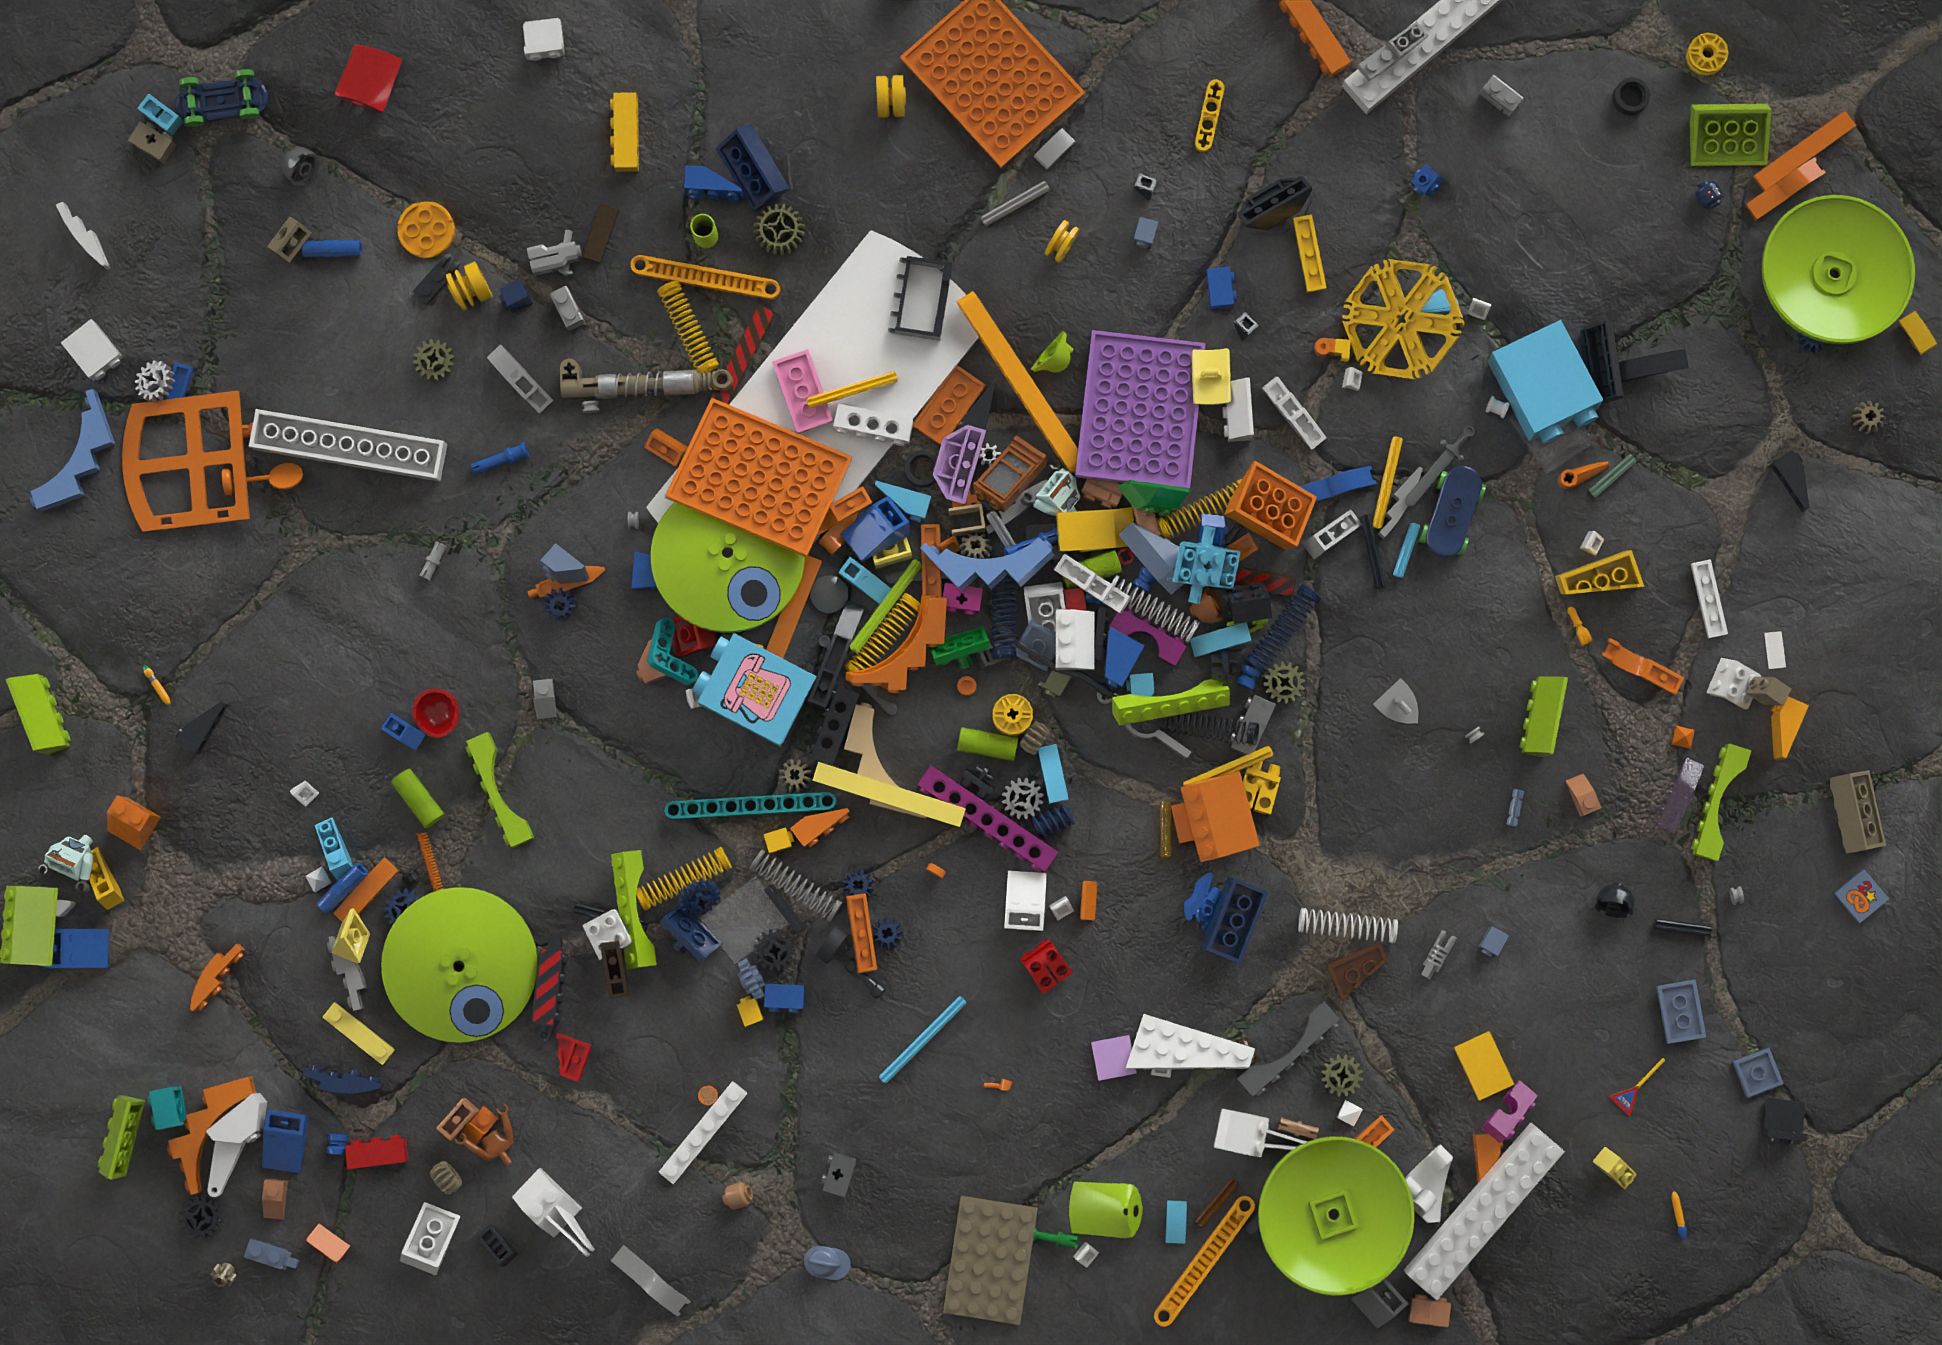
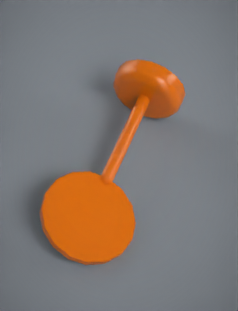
M283 463L274 467L269 475L246 477L247 482L269 480L270 484L277 489H289L300 483L303 478V472L297 464ZM229 469L222 470V484L226 496L234 493V479Z

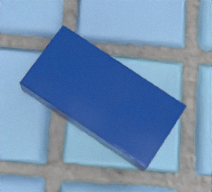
M175 362L172 369L175 375L171 377L175 382L170 385L173 389H168L169 395L164 394L163 398L167 400L185 397L194 368Z

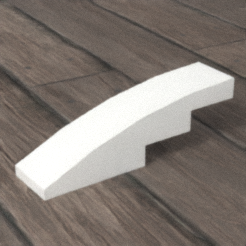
M64 202L56 204L60 215L75 239L104 268L109 269L110 266L97 235L92 230L86 231L82 220L78 216L72 218L70 210Z
M1275 377L1262 387V390L1311 450L1326 439V436L1306 409L1288 391L1279 377Z
M1066 554L1063 555L1054 569L1057 573L1120 614L1131 600L1130 596Z

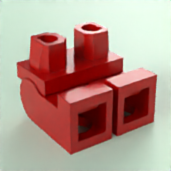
M1049 939L1039 943L1037 948L1025 953L1020 959L1043 994L1057 985L1047 967H1049L1059 983L1074 973Z

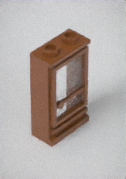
M1015 436L1010 445L983 475L973 483L974 494L979 499L989 502L990 506L995 510L999 509L1005 513L1046 467V455L1018 436Z

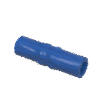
M337 239L332 241H305L302 245V253L304 257L361 256L362 243L361 240Z
M355 863L317 902L318 907L323 912L329 914L368 875L364 866Z

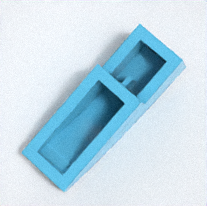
M1247 622L1190 639L1194 658L1252 641Z
M1057 745L1041 747L1038 753L1049 804L1068 800V794Z

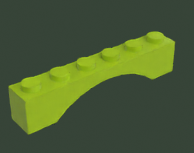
M1211 679L1203 681L1191 690L1175 695L1148 697L1128 694L1112 697V714L1119 725L1229 706L1230 689L1228 686H1222V680Z
M486 732L466 741L468 744L466 751L469 757L473 756L475 764H473L474 770L477 775H481L483 780L480 782L484 792L488 791L490 796L488 803L492 810H496L498 815L495 817L499 828L503 827L505 834L503 838L506 845L515 848L535 839L528 821L511 811L498 792L494 775L495 758L498 750L491 734Z
M1726 744L1725 747L1721 748L1719 758H1721L1720 764L1716 765L1713 776H1715L1714 784L1711 783L1709 786L1708 794L1710 797L1708 802H1705L1702 813L1705 814L1703 820H1700L1697 826L1699 834L1697 839L1693 840L1691 846L1693 850L1692 855L1714 862L1719 860L1724 844L1718 825L1720 800L1728 784L1740 772L1746 769L1751 750L1733 744Z
M641 850L611 854L619 916L631 939V944L624 947L626 969L657 965L654 945L643 931L637 912V886L644 870Z

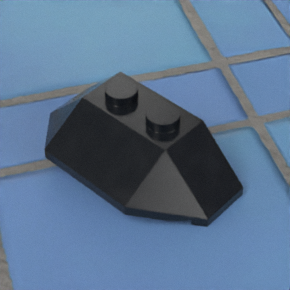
M1303 176L1277 180L1248 197L1238 212V217L1247 228L1269 230L1299 213L1313 189Z

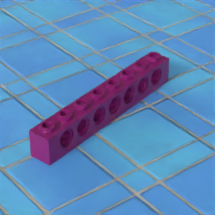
M933 766L928 768L918 783V786L921 787L919 791L928 797L931 794L937 800L953 804L949 798L952 794L957 793L960 795L961 800L953 805L966 808L969 804L975 805L977 808L975 814L969 815L966 811L964 813V817L968 819L967 824L975 829L977 827L983 829V835L991 840L993 838L999 840L1000 843L998 845L1007 851L1009 849L1015 851L1016 854L1014 856L1023 862L1027 859L1032 863L1031 867L1039 873L1041 870L1045 872L1058 854L1049 845ZM936 783L944 784L945 789L942 793L934 791ZM984 815L992 817L993 821L988 826L983 825L981 822ZM1000 826L1008 828V834L1004 837L999 836L997 833V829ZM1022 837L1024 845L1022 847L1014 846V838ZM1035 847L1040 850L1038 858L1030 857L1029 850Z

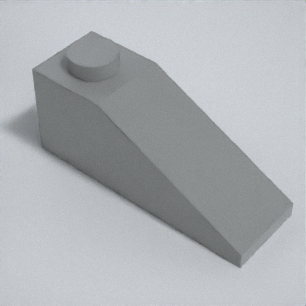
M1349 510L1313 535L1303 546L1315 560L1359 528L1362 523L1352 510Z

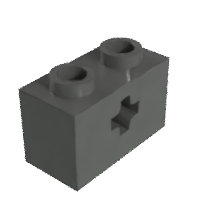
M834 1152L833 1156L829 1155L826 1166L830 1168L828 1174L823 1175L820 1184L824 1186L823 1191L845 1197L857 1159ZM838 1169H841V1174H843V1177L835 1179L833 1171L835 1172Z

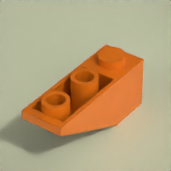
M846 808L805 816L790 829L804 847L809 846L811 848L819 841L817 839L822 834L826 836L834 830L833 825L837 822L842 824L849 818L848 814L850 811Z

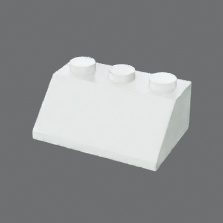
M1250 378L1230 381L1231 402L1225 403L1226 407H1222L1223 418L1227 420V425L1224 426V437H1228V442L1251 441L1254 431Z
M1056 610V670H1094V612Z

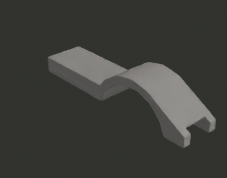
M1125 724L1126 729L1133 736L1140 739L1156 738L1185 759L1191 753L1190 750L1161 730L1150 734H1143L1133 729L1130 724Z
M625 1245L612 1258L611 1261L637 1282L653 1299L677 1317L681 1314L679 1310L684 1304L691 1302L683 1294L669 1286L650 1266Z

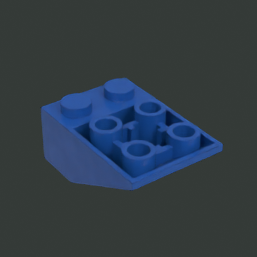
M686 165L684 189L687 197H690V199L701 200L704 197L709 198L711 201H720V198L728 199L730 202L744 200L742 189L705 166Z
M887 496L871 505L841 533V536L861 562L909 536L910 526L906 517L890 497Z
M55 929L52 966H44V968H108L109 929Z
M267 1110L263 1136L262 1168L301 1173L310 1115Z

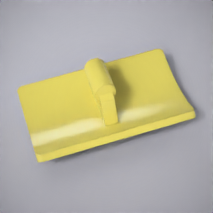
M1229 349L1192 350L1194 404L1215 405L1231 402Z

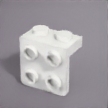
M559 18L529 21L523 24L526 45L524 46V53L527 60L535 61L547 57L558 58L565 55L562 26Z
M1721 658L1707 693L1711 696L1725 698L1742 709H1748L1753 699L1746 694L1748 684L1754 677H1761V675L1736 660Z
M615 909L583 925L599 960L602 959L600 943L619 940L621 949L631 944L629 934Z

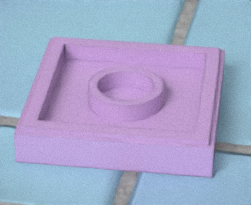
M1129 1035L1091 1042L1098 1081L1137 1073L1136 1069L1126 1070L1132 1051Z

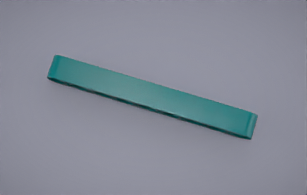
M829 792L669 802L666 804L664 811L667 817L675 820L829 811L835 808L837 800ZM830 796L833 798L831 806L826 807L823 805L824 797ZM807 797H811L814 800V804L810 808H806L803 805V801ZM791 798L794 800L793 808H785L784 802L786 799ZM774 800V809L767 810L765 808L766 801ZM748 801L756 803V808L753 811L746 809ZM729 802L736 803L737 809L734 812L727 811L726 807ZM710 803H716L718 808L715 813L708 812L707 807ZM692 804L698 806V812L694 815L688 812V808ZM673 805L679 807V812L675 816H671L669 813V809Z

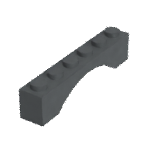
M1322 1001L1308 1014L1304 1032L1290 1052L1271 1063L1250 1066L1249 1069H1246L1236 1079L1251 1096L1256 1094L1258 1097L1266 1090L1264 1086L1267 1083L1271 1082L1273 1084L1280 1078L1279 1073L1283 1069L1287 1071L1295 1064L1294 1059L1298 1056L1302 1058L1310 1051L1308 1047L1312 1043L1318 1044L1324 1038L1322 1034L1327 1030L1329 1032L1334 1030L1338 1026L1337 1021L1339 1018Z

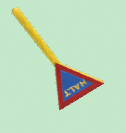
M1662 1058L1635 1087L1608 1097L1630 1117L1638 1089L1665 1062V1059Z

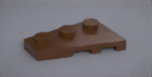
M1377 942L1326 966L1343 1001L1388 959L1381 943Z

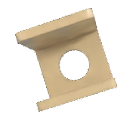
M982 503L948 509L949 516L980 512L981 526L952 530V536H963L968 533L974 534L976 531L978 533L985 532Z

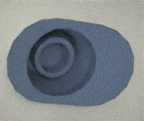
M815 1246L806 1253L804 1265L806 1270L815 1277L839 1280L848 1274L851 1268V1261L842 1250Z

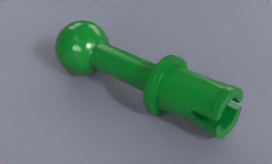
M1036 1228L1034 1231L1033 1241L1038 1239L1055 1242L1057 1247L1065 1246L1074 1249L1078 1247V1244H1076L1079 1242L1078 1236L1065 1235L1062 1232H1059L1058 1235L1038 1232Z

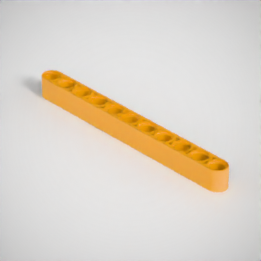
M971 291L956 301L957 305L1066 470L1071 475L1076 472L1078 448L977 295Z

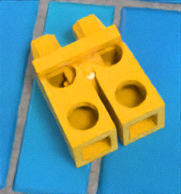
M1260 761L1246 768L1243 784L1250 810L1253 807L1256 793L1258 792L1253 811L1270 816L1281 779L1279 777L1280 766L1270 764L1266 773L1260 771L1263 761Z

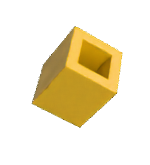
M787 828L764 834L770 854L792 847L791 842H794L792 832L787 831Z
M751 996L740 999L741 1003L737 1007L745 1027L764 1020L755 998L752 999Z

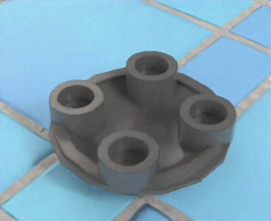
M833 575L818 578L813 584L810 598L813 605L819 611L834 613L845 606L848 599V589L840 578Z

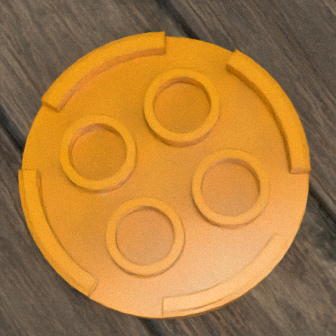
M435 202L412 204L402 213L398 221V237L402 246L410 254L419 258H433L441 255L450 247L454 239L455 225L451 215L443 206Z

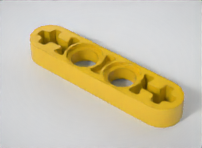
M1212 80L1207 86L1195 140V147L1201 153L1208 152L1212 146L1224 93V84L1220 80ZM1214 85H1218V89H1221V91L1218 90L1216 93V98H1219V100L1208 98V96L1212 97L1213 89L1210 87L1213 88ZM1208 103H1215L1217 109L1214 112L1208 111L1206 108ZM1204 121H1211L1213 127L1210 130L1204 129L1202 126ZM1208 134L1206 138V143H1208L1209 145H1205V147L1203 148L1201 147V144L1198 143V141L1201 142L1203 139V135Z

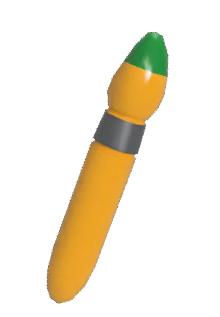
M143 665L145 676L149 678L150 683L162 701L170 705V698L155 677L153 671L148 666Z

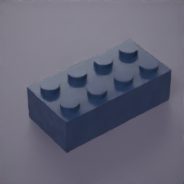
M1227 877L1199 949L1233 963L1241 964L1269 892L1236 878Z

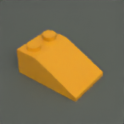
M1789 696L1783 706L1773 705L1771 711H1773L1771 716L1773 754L1776 761L1786 759L1809 706Z

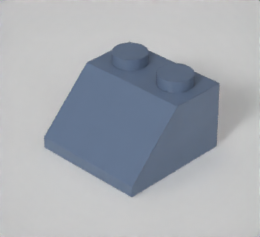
M556 543L540 560L543 565L542 569L546 572L545 576L552 582L556 580L560 584L584 582L589 579L585 566Z

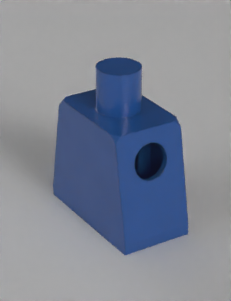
M639 552L634 553L631 585L633 590L657 589L652 573L651 555Z

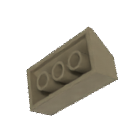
M1870 771L1829 778L1830 789L1833 792L1835 801L1834 807L1839 819L1838 825L1843 837L1842 843L1846 854L1886 846Z

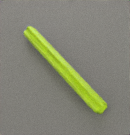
M914 559L849 645L853 652L858 653L922 568L919 561Z

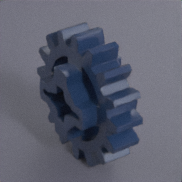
M700 878L699 882L693 880V884H686L687 888L681 889L682 894L678 895V902L683 912L688 911L689 915H692L694 912L696 916L700 912L706 914V910L712 911V905H718L717 900H720L718 886H716L715 882H710V879H707L705 882L702 878Z
M404 889V893L401 890H397V895L390 894L392 900H386L389 907L384 908V910L389 912V914L385 915V918H391L389 924H394L397 920L396 918L404 912L398 906H407L408 908L412 903L422 898V895L415 896V890H412L409 894L408 889ZM407 897L403 902H397L398 899ZM393 908L396 909L397 917L394 916Z

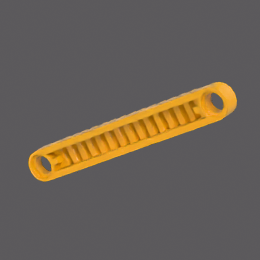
M643 255L635 256L631 261V269L636 275L656 280L679 281V283L768 300L776 299L780 294V286L773 279ZM637 261H644L646 263L643 270L635 268ZM768 285L776 287L774 294L766 293L765 289Z
M1241 1196L1234 1202L1182 1275H1180L1154 1312V1319L1158 1325L1168 1326L1173 1322L1253 1213L1255 1204L1250 1197ZM1247 1200L1250 1202V1209L1248 1211H1242L1239 1208L1241 1201ZM1161 1311L1169 1313V1319L1165 1322L1160 1321L1158 1318V1314Z

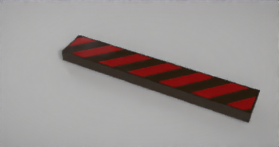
M758 304L725 368L733 378L732 388L728 391L714 390L707 405L711 398L729 405L776 312ZM722 376L718 383L725 384L728 381V377Z
M1238 566L1234 585L1246 586L1252 582H1260L1265 584L1269 593L1293 597L1296 577Z

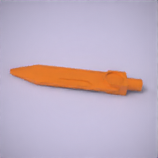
M585 566L589 579L584 582L560 584L556 580L554 582L549 579L541 581L535 585V589L527 591L529 598L538 595L540 598H543L546 593L552 595L551 589H555L556 593H559L560 587L564 592L593 582L605 571V568Z

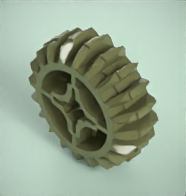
M775 204L774 210L768 206V213L762 210L761 214L763 217H756L757 221L760 222L754 223V227L757 228L754 231V235H759L756 238V242H761V248L767 246V253L773 249V255L777 254V250H780L781 255H784L785 249H787L788 253H791V246L794 249L798 248L795 242L802 243V239L798 236L802 237L805 235L803 231H800L805 228L804 224H800L803 219L802 217L797 218L799 215L798 211L792 213L793 208L791 206L787 211L785 204H782L781 209L778 208V204ZM778 216L776 222L766 224L771 218ZM785 217L794 223L795 229H791L784 224ZM781 223L782 230H780V233H778L777 236V231L775 229H778ZM764 230L774 235V243L765 237ZM793 235L788 241L781 243L783 237Z

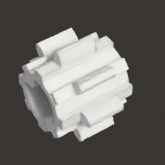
M987 443L986 448H981L980 452L982 454L979 455L978 459L983 460L982 466L989 464L990 467L997 459L996 457L1001 455L1000 452L995 451L996 445L989 447ZM987 451L992 452L993 458L990 460L985 459V452Z

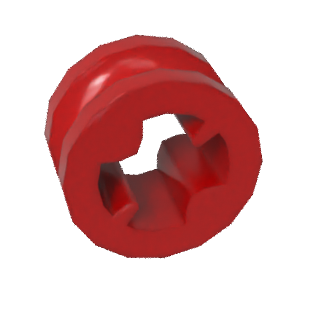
M1129 548L1119 550L1117 556L1120 564L1123 566L1130 565L1134 560L1132 550ZM1124 552H1128V556L1131 559H1127V562L1122 561L1121 553L1124 555Z

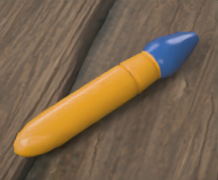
M1673 1192L1671 1198L1677 1220L1678 1233L1681 1238L1686 1239L1687 1229L1684 1223L1678 1194Z

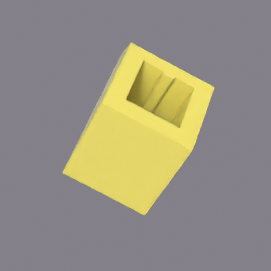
M1606 1147L1593 1160L1605 1174L1623 1189H1626L1637 1175L1619 1156Z

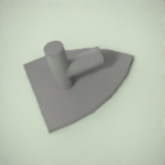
M1401 678L1373 704L1387 718L1405 724L1418 723L1419 712L1416 698L1412 690Z

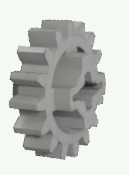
M154 360L152 364L147 363V368L141 367L142 373H137L139 380L135 381L139 385L135 388L139 392L138 395L149 402H157V398L162 401L164 394L169 395L168 389H173L170 386L171 383L175 382L171 378L175 375L171 371L172 368L162 361L157 362Z
M1018 778V783L1016 784L1014 781H1010L1012 786H1005L1008 792L1002 793V796L1006 797L1002 804L1008 805L1005 811L1011 810L1010 816L1012 817L1014 814H1017V819H1020L1021 815H1024V818L1027 819L1028 814L1034 817L1033 811H1040L1037 805L1043 804V801L1039 800L1043 796L1042 793L1038 794L1040 786L1035 788V781L1029 784L1028 778L1024 782H1021V779ZM1019 786H1027L1030 790H1021ZM1013 790L1015 793V799L1012 802H1010L1009 798ZM1019 794L1023 796L1028 795L1026 803H1016L1019 799ZM1035 795L1036 801L1034 806L1032 807L1030 804V798ZM1020 806L1024 807L1026 811H1018L1014 808Z

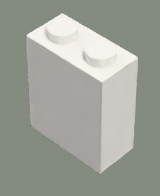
M92 319L61 342L88 378L93 381L101 379L108 369L118 366L123 358Z

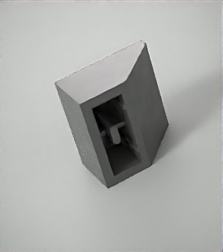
M1386 1278L1376 1285L1358 1292L1351 1298L1377 1329L1394 1318L1408 1305L1407 1301Z

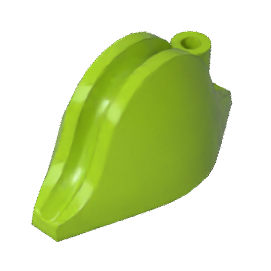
M1064 331L1044 350L1032 366V371L1047 370L1057 373L1063 371L1069 365L1070 353L1073 351V348L1066 343L1067 334Z

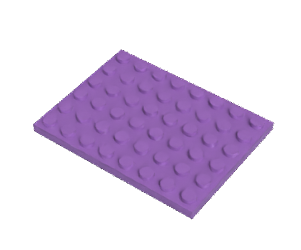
M1092 330L1075 477L1122 483L1136 480L1190 489L1199 404L1193 403L1192 350H1205L1206 343Z

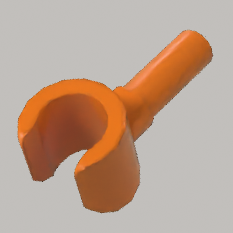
M1002 1079L1000 1084L984 1083V1088L1008 1091L1011 1088L1012 1081Z

